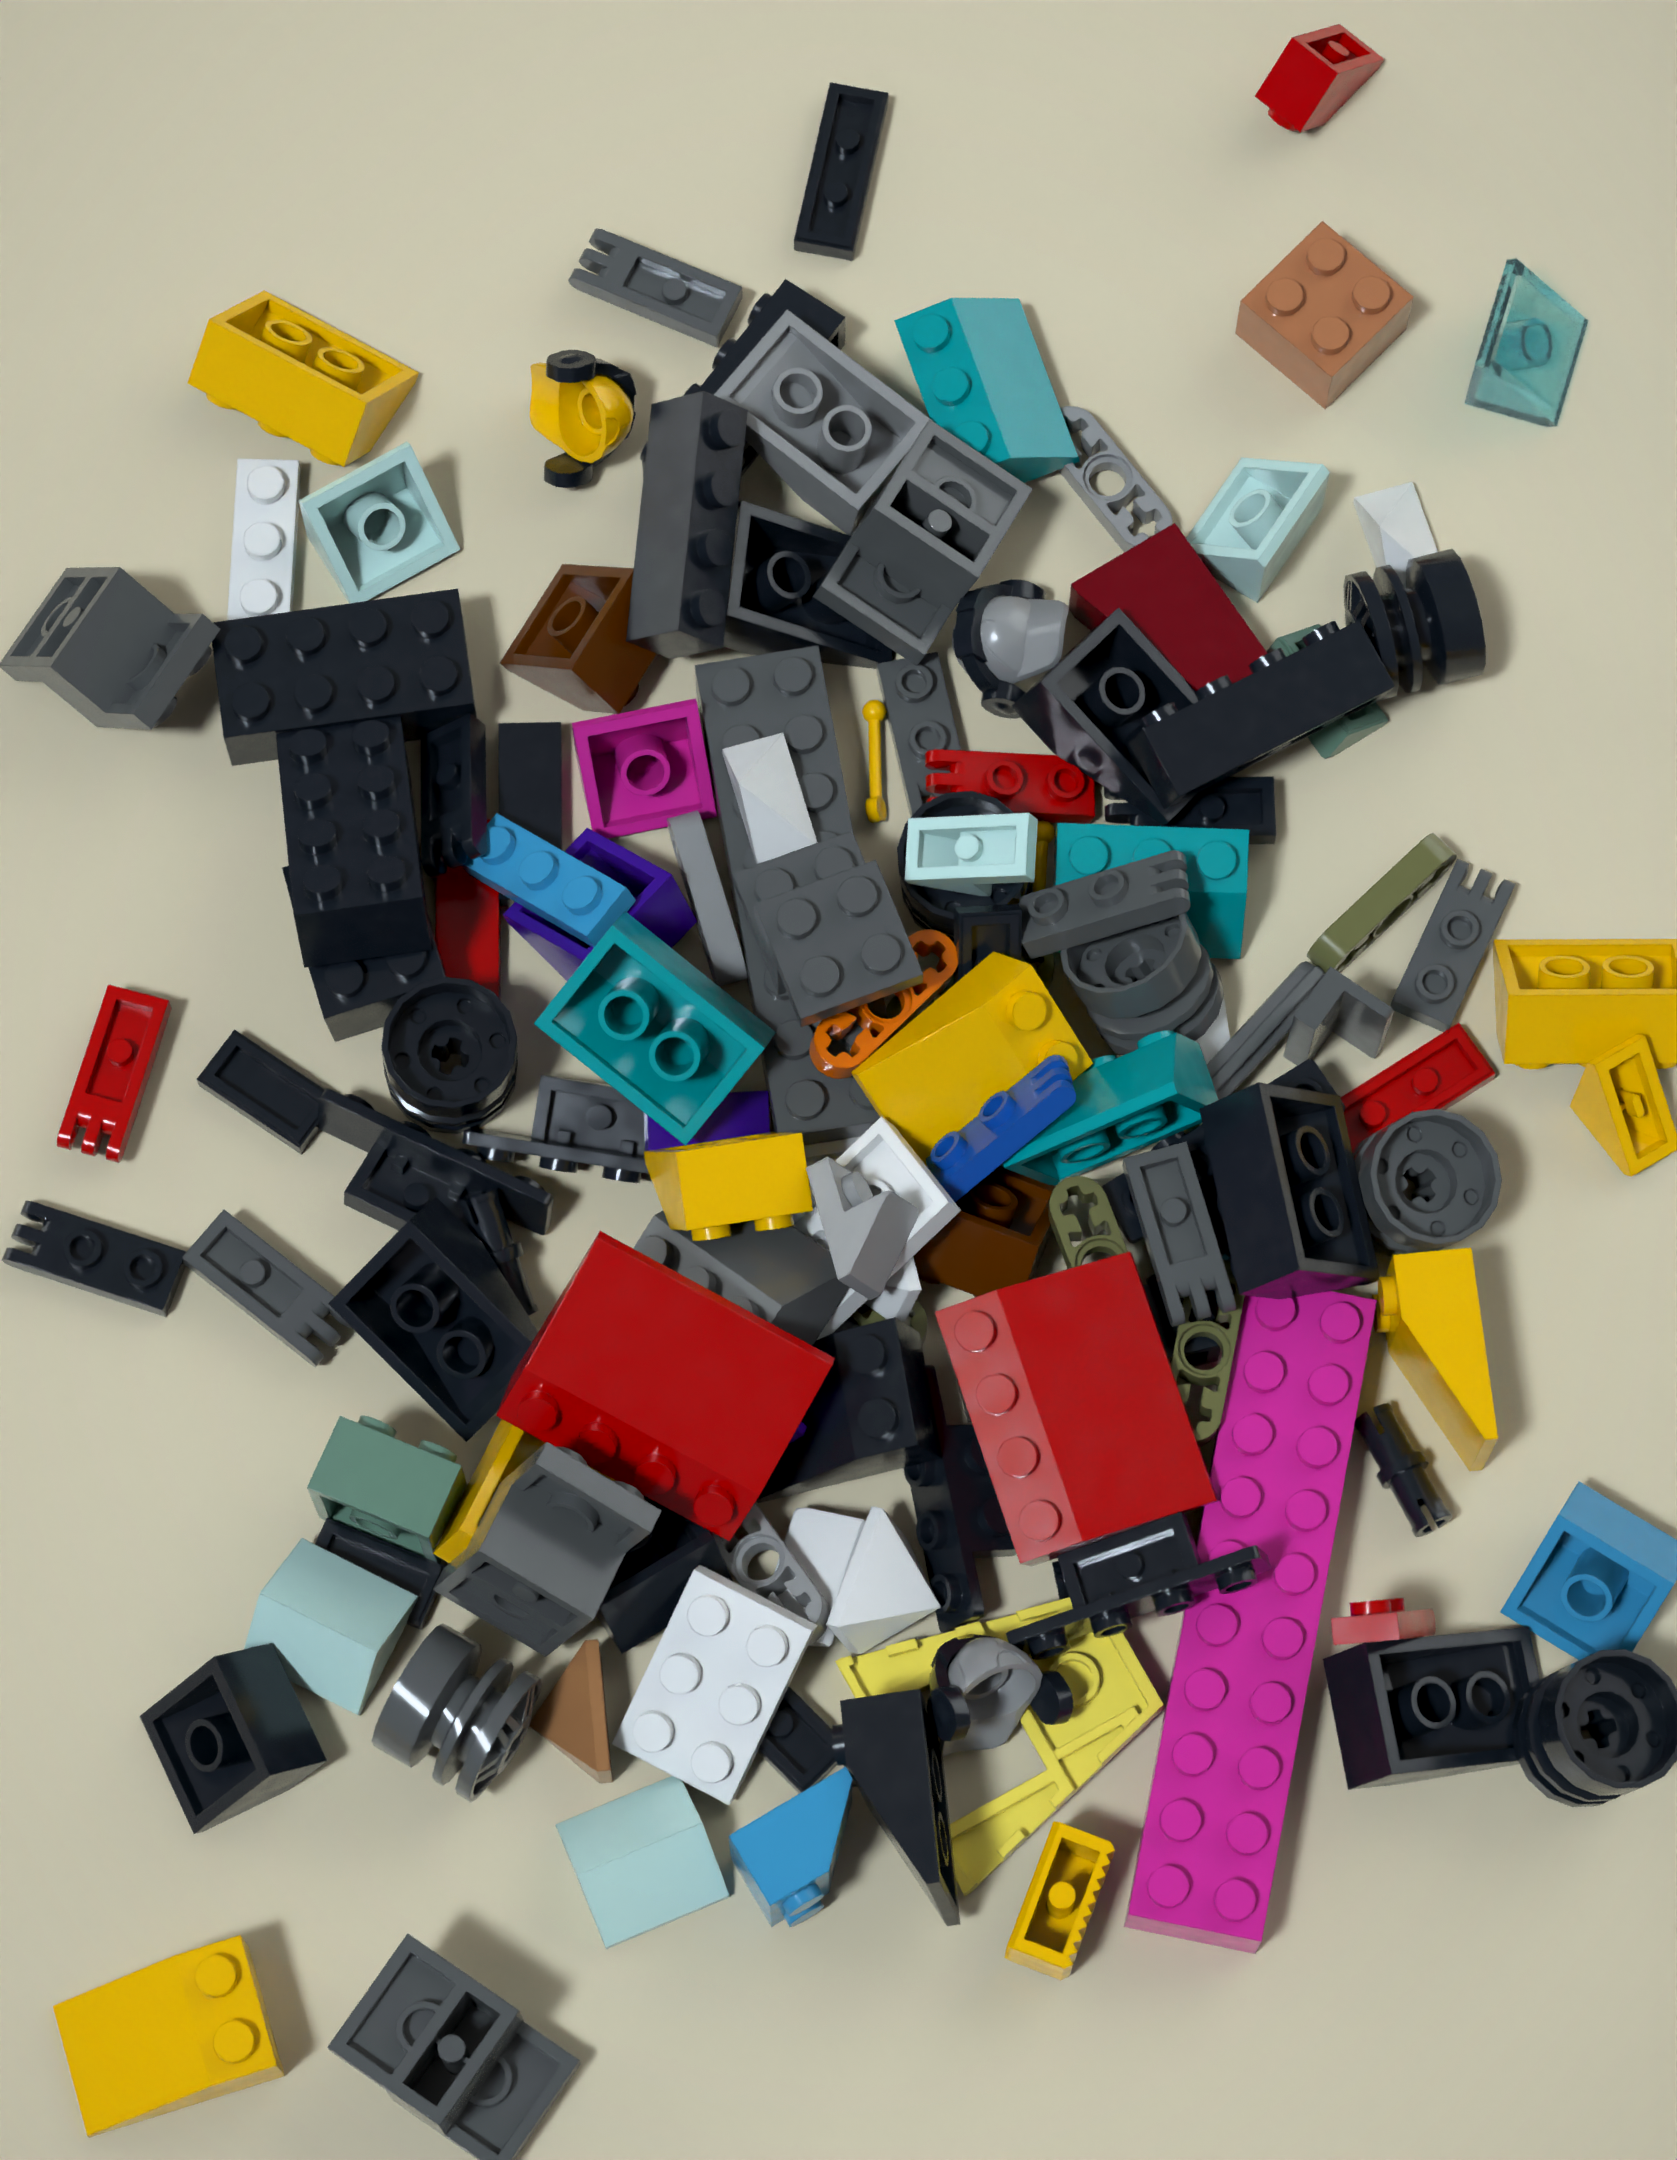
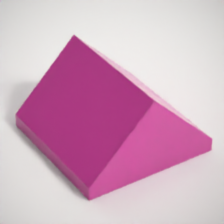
M696 698L572 723L576 759L591 829L596 833L609 839L668 827L667 818L696 810L699 811L702 820L717 817Z

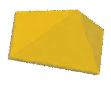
M1636 1034L1587 1063L1571 1101L1570 1108L1623 1174L1632 1177L1677 1150L1676 1129L1646 1036Z

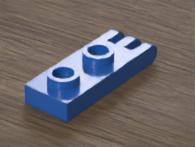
M1060 1055L1047 1057L1009 1090L1000 1091L991 1096L980 1109L979 1115L961 1130L946 1134L935 1144L931 1154L926 1158L927 1168L954 1202L958 1201L1075 1103L1076 1092L1067 1060Z

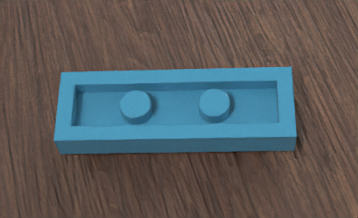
M498 813L487 824V853L476 859H471L467 856V862L461 865L470 876L593 948L624 911L627 912L636 901L627 887Z

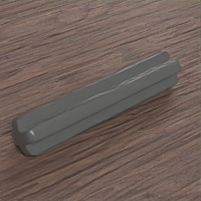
M1307 961L1300 963L1209 1061L1207 1068L1218 1100L1231 1095L1290 1031L1295 1013L1324 976L1325 972L1318 965L1314 966Z

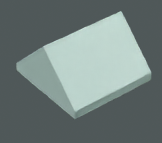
M408 442L401 444L299 500L307 537L348 603L368 601L460 550L420 463Z
M1241 457L1186 539L1214 578L1258 603L1321 511L1330 472L1323 464Z
M301 1538L259 1593L244 1649L272 1643L291 1682L360 1716L419 1596Z
M670 1776L556 1824L606 1949L730 1898L699 1814L683 1781L674 1776Z

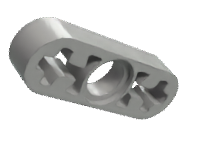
M1067 406L1060 408L1069 432L1073 434L1079 430L1082 431L1081 447L1089 458L1081 469H1077L1081 466L1082 454L1075 446L1080 462L1064 465V468L1058 471L1123 552L1149 538L1144 532L1136 536L1132 535L1134 520L1126 507L1133 497H1138L1133 502V513L1143 524H1148L1152 521L1156 522L1154 535L1172 525V516L1168 508L1097 420L1088 411L1080 407ZM1111 470L1123 478L1125 486L1116 495L1103 496L1092 489L1089 481L1097 472Z
M696 810L667 818L674 853L693 915L697 920V929L713 981L718 986H723L747 979V971L742 950L699 811Z
M754 1503L741 1523L749 1535L740 1541L735 1535L728 1541L709 1531L715 1539L726 1566L742 1587L787 1609L778 1596L788 1588L800 1605L805 1607V1614L808 1616L806 1620L818 1625L808 1646L816 1643L827 1629L826 1623L830 1615L828 1603L758 1505ZM764 1550L778 1552L779 1566L772 1576L765 1580L749 1578L748 1565L757 1553Z

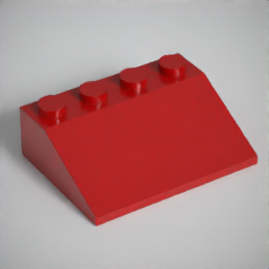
M599 1231L514 1371L496 1416L545 1443L548 1442L555 1447H565L577 1452L586 1460L588 1466L616 1481H621L635 1487L642 1495L730 1541L760 1496L831 1369L835 1358Z
M1125 1252L997 1289L935 1312L1020 1564L1032 1567L1055 1559L1057 1555L1178 1512L1186 1513L1218 1501L1132 1252Z

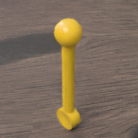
M879 700L866 702L862 709L863 717L868 722L870 798L866 799L865 811L871 823L884 821L887 817L886 805L882 798L881 722L886 717L887 711L885 705Z
M1045 820L1038 821L1033 892L1046 889L1048 843L1055 836L1054 827Z

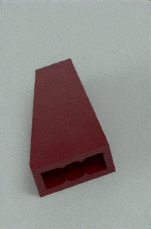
M1176 523L1071 583L1068 609L1079 622L1089 630H1092L1119 607L1195 691L1225 675L1229 676L1232 684L1251 675L1252 672L1248 665L1268 654Z

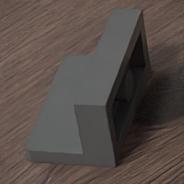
M1330 966L1295 1013L1283 1057L1296 1066L1308 1059H1313L1331 1033L1334 1032L1369 1057L1375 1059L1383 1048L1394 1010Z

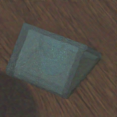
M1517 258L1506 261L1464 404L1544 427L1557 426L1588 320Z

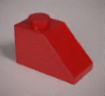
M1340 24L1294 36L1290 39L1255 97L1269 107L1268 115L1277 124L1290 131L1303 132L1324 125L1379 69L1385 59Z

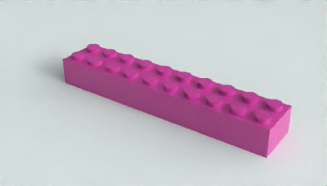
M1333 1291L1286 1299L1246 1295L1244 1297L1222 1418L1216 1434L1209 1477L1218 1501L1202 1508L1196 1548L1201 1563L1249 1546L1257 1545L1268 1555L1272 1568L1257 1574L1258 1582L1247 1589L1230 1594H1221L1217 1588L1194 1596L1195 1605L1183 1611L1124 1927L1253 1954H1256L1262 1942L1377 1300Z

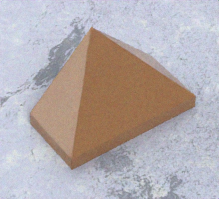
M592 1639L585 1640L531 1720L530 1727L598 1783L602 1784L613 1782L601 1649L599 1640Z

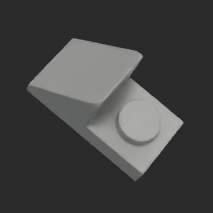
M827 1156L806 1167L836 1275L839 1281L867 1299L872 1300L882 1294L917 1221L918 1209L892 1191H884L873 1197L867 1182L860 1173L856 1171L850 1172Z

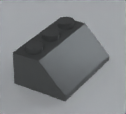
M664 1211L653 1216L633 1249L812 1346L850 1288L838 1280L830 1251L794 1226L755 1231L754 1220L730 1224L731 1236L692 1241L691 1230L670 1229Z

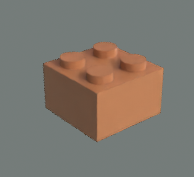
M1322 221L1240 301L1235 334L1321 407L1326 409L1406 330L1414 297Z

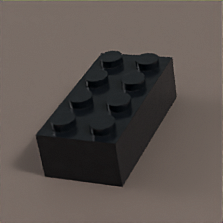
M458 588L213 622L220 628V631L212 641L223 737L232 766L278 760L277 733L401 716L405 742L421 740V736L468 713L473 714L477 718Z
M401 716L277 733L276 743L293 914L304 968L431 950L411 774Z

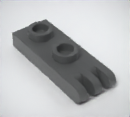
M599 228L594 230L589 242L601 252L586 248L579 259V263L587 270L598 275L575 268L568 280L571 286L593 297L718 347L743 298L742 286Z
M938 652L926 654L917 666L905 658L877 664L878 681L887 711L886 715L910 817L924 804L921 797L943 795L926 791V776L932 773H950V771L926 768L925 753L934 749L961 750Z
M1172 850L1021 896L1019 898V907L1022 910V945L1031 959L1186 913L1191 906L1190 895L1187 891L1189 884L1186 873V856L1180 851Z
M1457 859L1390 1005L1394 1011L1442 1032L1450 1029L1516 885L1504 879L1496 890L1495 899L1486 897L1484 893L1492 873L1480 869L1472 889L1463 887L1461 884L1468 874L1469 863Z
M1187 1142L1124 1158L1122 1167L1171 1326L1185 1324V1311L1180 1298L1187 1296L1190 1298L1197 1320L1211 1317L1205 1293L1210 1290L1215 1291L1217 1304L1222 1313L1236 1310L1234 1295Z
M225 1209L182 1257L184 1264L314 1367L322 1361L324 1355L306 1339L313 1333L328 1346L334 1347L341 1338L340 1334L324 1321V1318L330 1314L342 1325L348 1328L351 1327L328 1304L335 1296Z

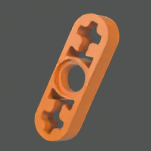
M926 929L917 931L908 937L917 959L918 954L925 957L933 952L940 960L936 970L930 967L923 972V983L894 993L901 1003V1013L890 1019L877 1017L869 1010L866 1003L825 1018L819 1023L809 1047L811 1061L818 1071L835 1079L853 1076L851 1072L903 1029L948 985L958 965L956 946L948 936L936 930ZM855 1021H857L863 1031L855 1038L849 1051L851 1056L844 1051L836 1057L830 1054L828 1051L832 1041L830 1036L837 1041L842 1039L853 1028Z

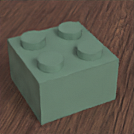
M362 1415L357 1423L340 1416L307 1486L319 1518L326 1520V1518L440 1564L442 1559L434 1555L433 1552L467 1487L462 1466L455 1463L457 1455L445 1447L430 1441L421 1440L419 1446L415 1447L394 1438L397 1433L394 1428L375 1418Z

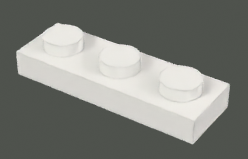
M237 459L227 620L293 611L301 481L299 460Z

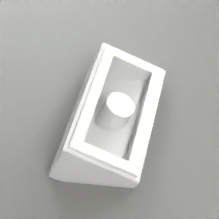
M796 1508L784 1543L825 1598L831 1612L866 1521L860 1518L812 1508ZM778 1559V1562H777L775 1571L777 1570V1568H778V1566H779V1559ZM788 1588L778 1596L789 1611L804 1619L808 1618L805 1614V1607L800 1605ZM827 1627L816 1643L810 1646L830 1647L835 1635Z

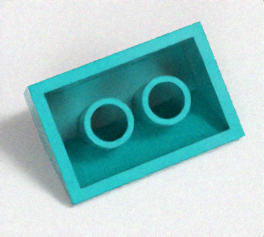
M949 298L894 320L928 415L934 423L1024 483L1062 469L1064 465L1080 462L1019 298Z
M1076 823L1056 824L1053 886L1164 852L1180 851L1186 856V873L1189 884L1187 891L1190 895L1191 904L1190 909L1186 913L1198 934L1200 944L1207 950L1210 958H1241L1247 898L1249 830Z
M626 911L608 929L533 1023L685 1146L763 1052L776 1033Z
M1164 1030L1143 1037L1137 1042V1050L1117 1058L1114 1055H1107L1092 1059L1093 1064L1073 1081L1076 1092L1075 1103L1003 1162L1004 1168L1055 1186L1064 1179L1079 1176L1202 1123L1199 1109L1218 1101V1097L1200 1044L1177 1032Z

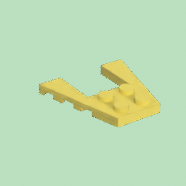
M1070 1597L1016 1611L1014 1615L980 1623V1621L956 1627L955 1630L919 1640L915 1638L888 1645L886 1649L856 1657L846 1656L835 1662L855 1698L920 1689L923 1693L930 1689L931 1663L938 1648L945 1642L956 1637L964 1639L971 1638L974 1635L992 1636L1008 1642L1007 1632L1071 1610L1073 1606ZM1092 1632L1069 1640L1070 1649L1062 1654L1047 1659H1032L1042 1672L1054 1670L1063 1676L1073 1696V1712L1066 1723L1046 1725L1040 1720L1029 1704L1019 1722L1044 1764L1046 1771L950 1824L955 1877L964 1896H967L976 1889L1164 1709L1163 1702L1123 1632L1104 1638H1095Z

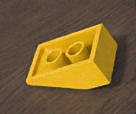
M993 951L854 1069L851 1074L878 1115L897 1128L927 1166L926 1158L931 1154L933 1147L943 1136L950 1132L961 1130L979 1115L980 1109L991 1096L997 1092L1009 1090L1051 1055L1064 1057L1067 1060L1072 1081L1089 1068L1093 1062L1032 965Z
M1472 1248L1393 1255L1386 1275L1379 1277L1378 1294H1372L1371 1299L1377 1300L1373 1319L1374 1330L1376 1333H1386L1388 1353L1468 1470H1483L1498 1440Z
M241 1935L174 1955L53 2006L86 2133L89 2138L285 2076L251 1952Z

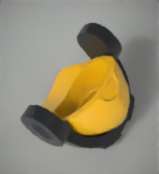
M564 350L548 356L546 363L539 362L530 366L532 377L530 420L534 429L566 452L545 462L544 481L555 487L571 488L590 482L593 478V467L606 459L624 439L629 437L636 412H634V397L637 394L630 373L602 359H597L586 351Z

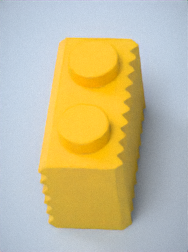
M1053 1822L1007 1944L1004 1958L1058 1980H1063L1070 1976L1077 1952L1079 1951L1091 1914H1093L1100 1890L1114 1856L1115 1849L1110 1841L1061 1822Z

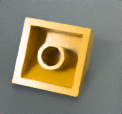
M767 1132L644 1151L645 1164L670 1229L691 1230L692 1241L731 1236L730 1224L754 1220L755 1231L794 1226L793 1214L813 1211L802 1133Z

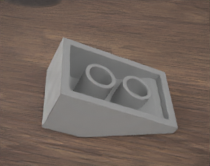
M788 309L714 394V396L748 410L745 440L804 502L850 536L870 505L894 475L917 436L930 419Z

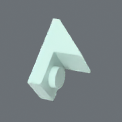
M1030 813L908 818L905 881L909 884L977 896H990L992 884L1034 882L1038 819Z

